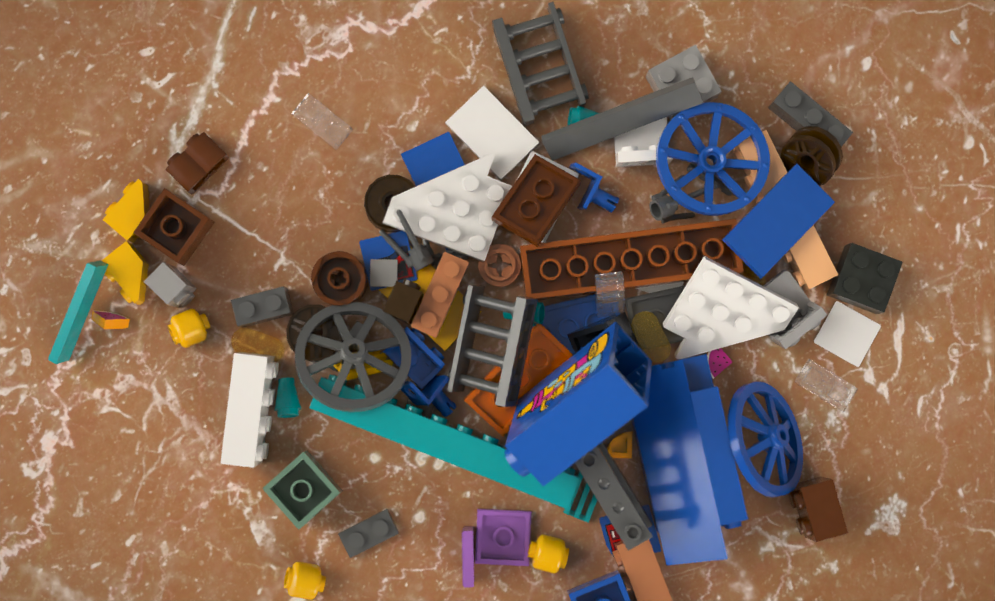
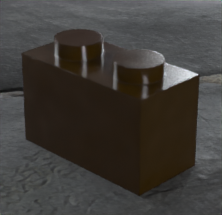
M404 279L403 283L396 280L383 312L411 325L424 297L422 291H419L420 285Z

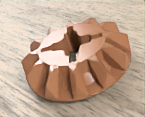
M494 244L490 246L485 261H478V270L483 280L489 285L503 287L516 280L521 270V261L517 252L510 246ZM498 254H500L503 263L511 264V266L503 268L501 277H499L496 268L487 266L496 263Z

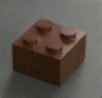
M164 188L133 233L178 264L185 266L215 222Z
M818 477L799 482L795 489L789 493L791 505L793 508H797L799 518L796 519L799 533L801 535L804 534L805 538L819 542L848 534L833 479Z

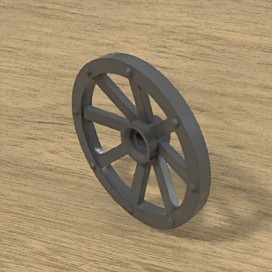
M351 302L340 306L331 305L316 313L302 328L295 347L296 371L304 388L320 403L345 412L368 411L387 403L403 387L411 365L410 342L398 321L391 315L383 312L382 309L360 302ZM342 315H362L367 317L356 338H352ZM333 319L344 342L342 343L313 333L320 325ZM375 321L383 324L394 336L388 339L364 343ZM307 343L338 351V353L306 366L305 349ZM399 346L401 353L400 369L398 370L370 355L369 352ZM355 349V350H357L358 352H357V353H351L350 350ZM341 362L343 364L331 392L328 393L313 380L311 375ZM367 363L394 378L393 382L383 391L374 395L364 364ZM350 369H356L366 398L345 399L338 397Z

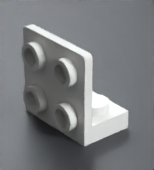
M667 117L614 137L616 167L656 165L657 144L662 131L667 125ZM667 157L668 164H670L673 158Z

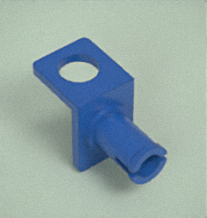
M576 162L570 164V169L591 180L578 205V209L585 210L593 202L612 213L616 208L614 204H618L619 198L599 188L602 176Z
M436 375L422 391L411 381H406L401 388V391L415 405L429 406L432 403L443 417H447L453 412L450 407L452 409L456 408V404L442 391L450 379L447 375Z

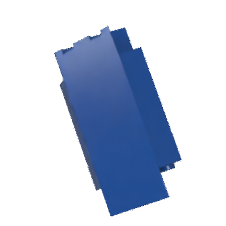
M707 354L654 365L651 369L648 407L631 420L656 531L660 535L666 566L726 560L728 556L721 527H725V529L742 526L741 521L748 520L730 445L718 386L713 385Z

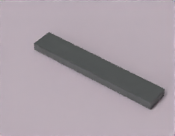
M691 77L542 135V143L553 161L702 104L703 100L694 78Z

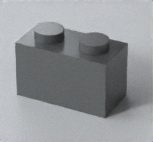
M284 286L231 300L237 326L241 328L294 314L288 288Z

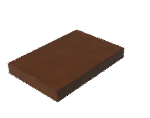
M535 154L492 215V221L538 247L580 186L581 180Z

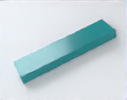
M101 260L89 262L85 266L48 357V360L54 364L70 360L108 267V264Z

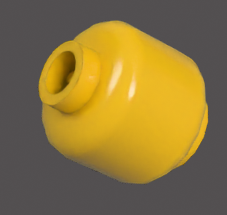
M188 309L172 316L171 324L167 325L175 345L180 344L182 347L188 348L206 340V330L210 328V324L204 313L199 315L197 310Z
M542 534L536 542L531 541L527 557L532 558V566L535 569L555 574L560 568H565L569 556V548L566 547L564 540Z
M295 562L292 567H288L286 570L284 588L288 590V594L292 597L312 600L318 592H323L326 576L321 575L319 565Z

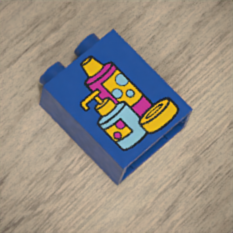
M616 321L518 399L505 444L507 449H505L504 454L509 465L520 476L526 477L531 473L544 487L648 407L652 360Z

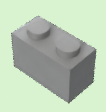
M162 262L144 281L167 305L177 308L181 305L185 307L195 297L193 292L197 289L174 266Z

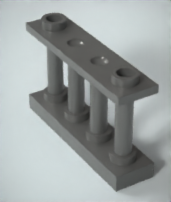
M554 2L548 3V15L513 26L505 25L503 18L492 20L493 32L524 127L534 124V116L538 115L539 111L577 100L578 106L585 108L586 99H589L586 85L579 82L561 26V24H564L562 11L560 8H555ZM553 25L556 40L521 51L512 49L510 40H513L514 36ZM561 50L565 65L530 76L520 74L518 65H521L522 61ZM569 75L573 90L535 102L528 99L526 91L530 90V86Z
M468 285L463 296L464 308L452 369L448 373L450 379L447 391L451 393L462 392L465 386L494 393L496 396L495 405L502 407L516 406L538 299L517 297L516 301L512 303L483 296L485 286ZM481 306L510 313L513 317L511 328L507 330L478 322ZM479 333L506 340L505 355L499 356L473 349L475 334ZM470 359L500 367L502 370L500 381L495 383L467 375Z
M602 441L577 460L575 464L629 551L653 537L648 529L653 523Z

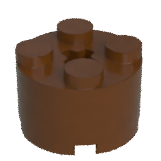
M344 251L329 253L321 257L312 269L311 282L317 296L329 305L341 306L351 302H358L367 290L368 277L366 269L350 253ZM344 273L343 277L346 279V282L340 283L337 286L334 277Z

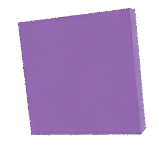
M477 509L475 564L529 566L530 557H527L530 546L532 511Z
M464 526L462 529V573L464 587H474L475 582L474 526Z

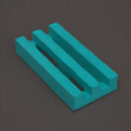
M579 471L577 476L580 480L569 508H564L563 513L589 523L597 499L593 494L585 515L581 514L590 491L587 482L576 510H571L583 479Z

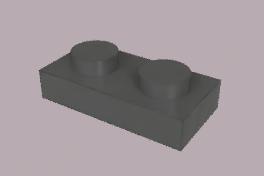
M385 509L338 533L349 557L352 558L399 534V531L388 509Z

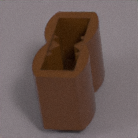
M205 132L200 135L198 133L193 135L187 141L186 145L188 147L181 154L179 152L175 153L167 161L169 166L165 169L191 195L229 159V156Z

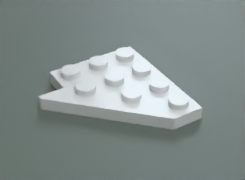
M491 153L393 196L383 224L406 232L396 213L400 209L415 236L484 262L498 226L497 223L492 221V215L508 194L512 185L488 176L495 154Z
M704 256L664 320L663 327L684 337L674 353L675 358L680 360L783 331L799 309L797 303Z

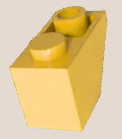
M139 179L136 182H130L123 190L124 196L118 202H113L106 209V216L103 221L131 243H134L139 237L133 232L150 209L148 185Z
M125 241L102 260L108 264L105 275L111 282L117 281L122 288L119 292L128 303L133 301V303L141 305L145 302L147 284L144 281L148 276L149 264L132 243Z

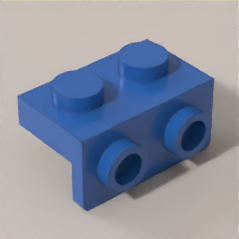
M406 326L404 331L411 347V365L408 377L422 390L444 368L445 363L442 361L444 356L435 347L429 349L423 343L425 340L424 336L417 329L413 328L410 330ZM399 346L385 349L383 353L400 369L401 353Z

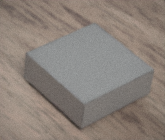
M371 259L370 287H394L396 280L398 281V260Z

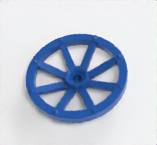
M705 102L679 112L666 125L657 144L656 167L664 188L676 202L698 214L720 216L742 209L760 193L769 174L770 154L768 144L761 129L747 114L727 104ZM713 114L708 147H705L688 119L698 115ZM724 116L738 123L744 130L720 148L717 147L721 117ZM679 125L698 154L668 148L672 134ZM751 137L756 147L758 161L726 159L727 153L746 138ZM667 157L695 163L697 167L675 182L669 170ZM706 159H711L713 165H709ZM723 168L757 170V174L752 186L745 192ZM701 173L705 174L704 203L691 198L681 190V188ZM714 174L738 198L737 200L725 204H713Z
M764 382L745 384L734 393L728 410V434L735 461L747 482L760 494L767 497H779L789 494L797 486L803 468V446L796 419L786 400L774 387ZM753 393L765 398L768 414ZM746 400L763 424L742 416ZM777 412L782 420L781 424H779ZM742 426L758 433L759 442L747 449L744 444ZM764 450L767 452V456L760 475L750 458ZM785 455L790 460L788 472L786 469ZM775 460L777 461L780 482L778 486L769 483Z

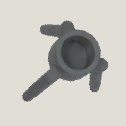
M681 175L679 178H677V179L674 180V181H675V182L678 181V180H679L680 178H682L684 175ZM704 188L687 195L693 199L704 194ZM666 189L651 197L652 201L649 204L650 212L654 219L661 221L663 224L672 220L695 217L693 212L675 214L679 203L667 195Z
M399 209L396 213L414 247L408 251L410 256L384 230H380L379 233L405 261L408 268L413 266L417 272L435 262L432 257L434 252L430 247L429 241L422 239L423 244L419 245L406 218Z

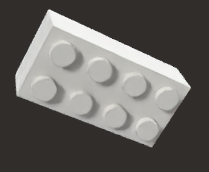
M247 352L234 353L221 464L254 468L261 464L263 459H267L269 443H265L266 432H270L272 425V416H268L269 405H273L275 400V389H271L272 379L277 378L279 363L275 362V356Z

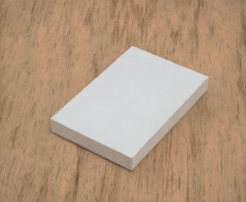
M485 86L480 88L445 122L479 159L491 153L495 154L490 170L500 180L511 172L531 150L539 145V141Z

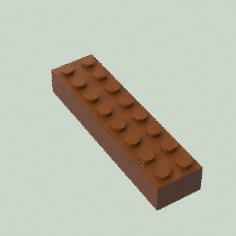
M728 219L540 243L538 247L533 244L520 246V257L525 296L545 300L687 282L704 256L741 274L744 272L742 260L722 240L737 224V220Z

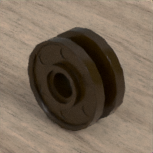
M806 126L798 129L783 146L780 158L787 172L794 165L798 164L821 186L826 184L832 178L834 172L841 166L843 153L838 140L830 132L820 127Z
M388 174L377 178L369 185L364 199V208L369 221L377 229L384 230L386 233L401 231L383 224L387 212L385 203L389 198L412 189L415 185L409 179L400 175Z
M307 305L298 309L291 316L286 332L287 341L292 351L295 352L297 338L304 325L312 316L326 308L325 306ZM333 319L319 326L323 330L322 337L343 342ZM307 343L305 360L318 362L334 355L336 351Z

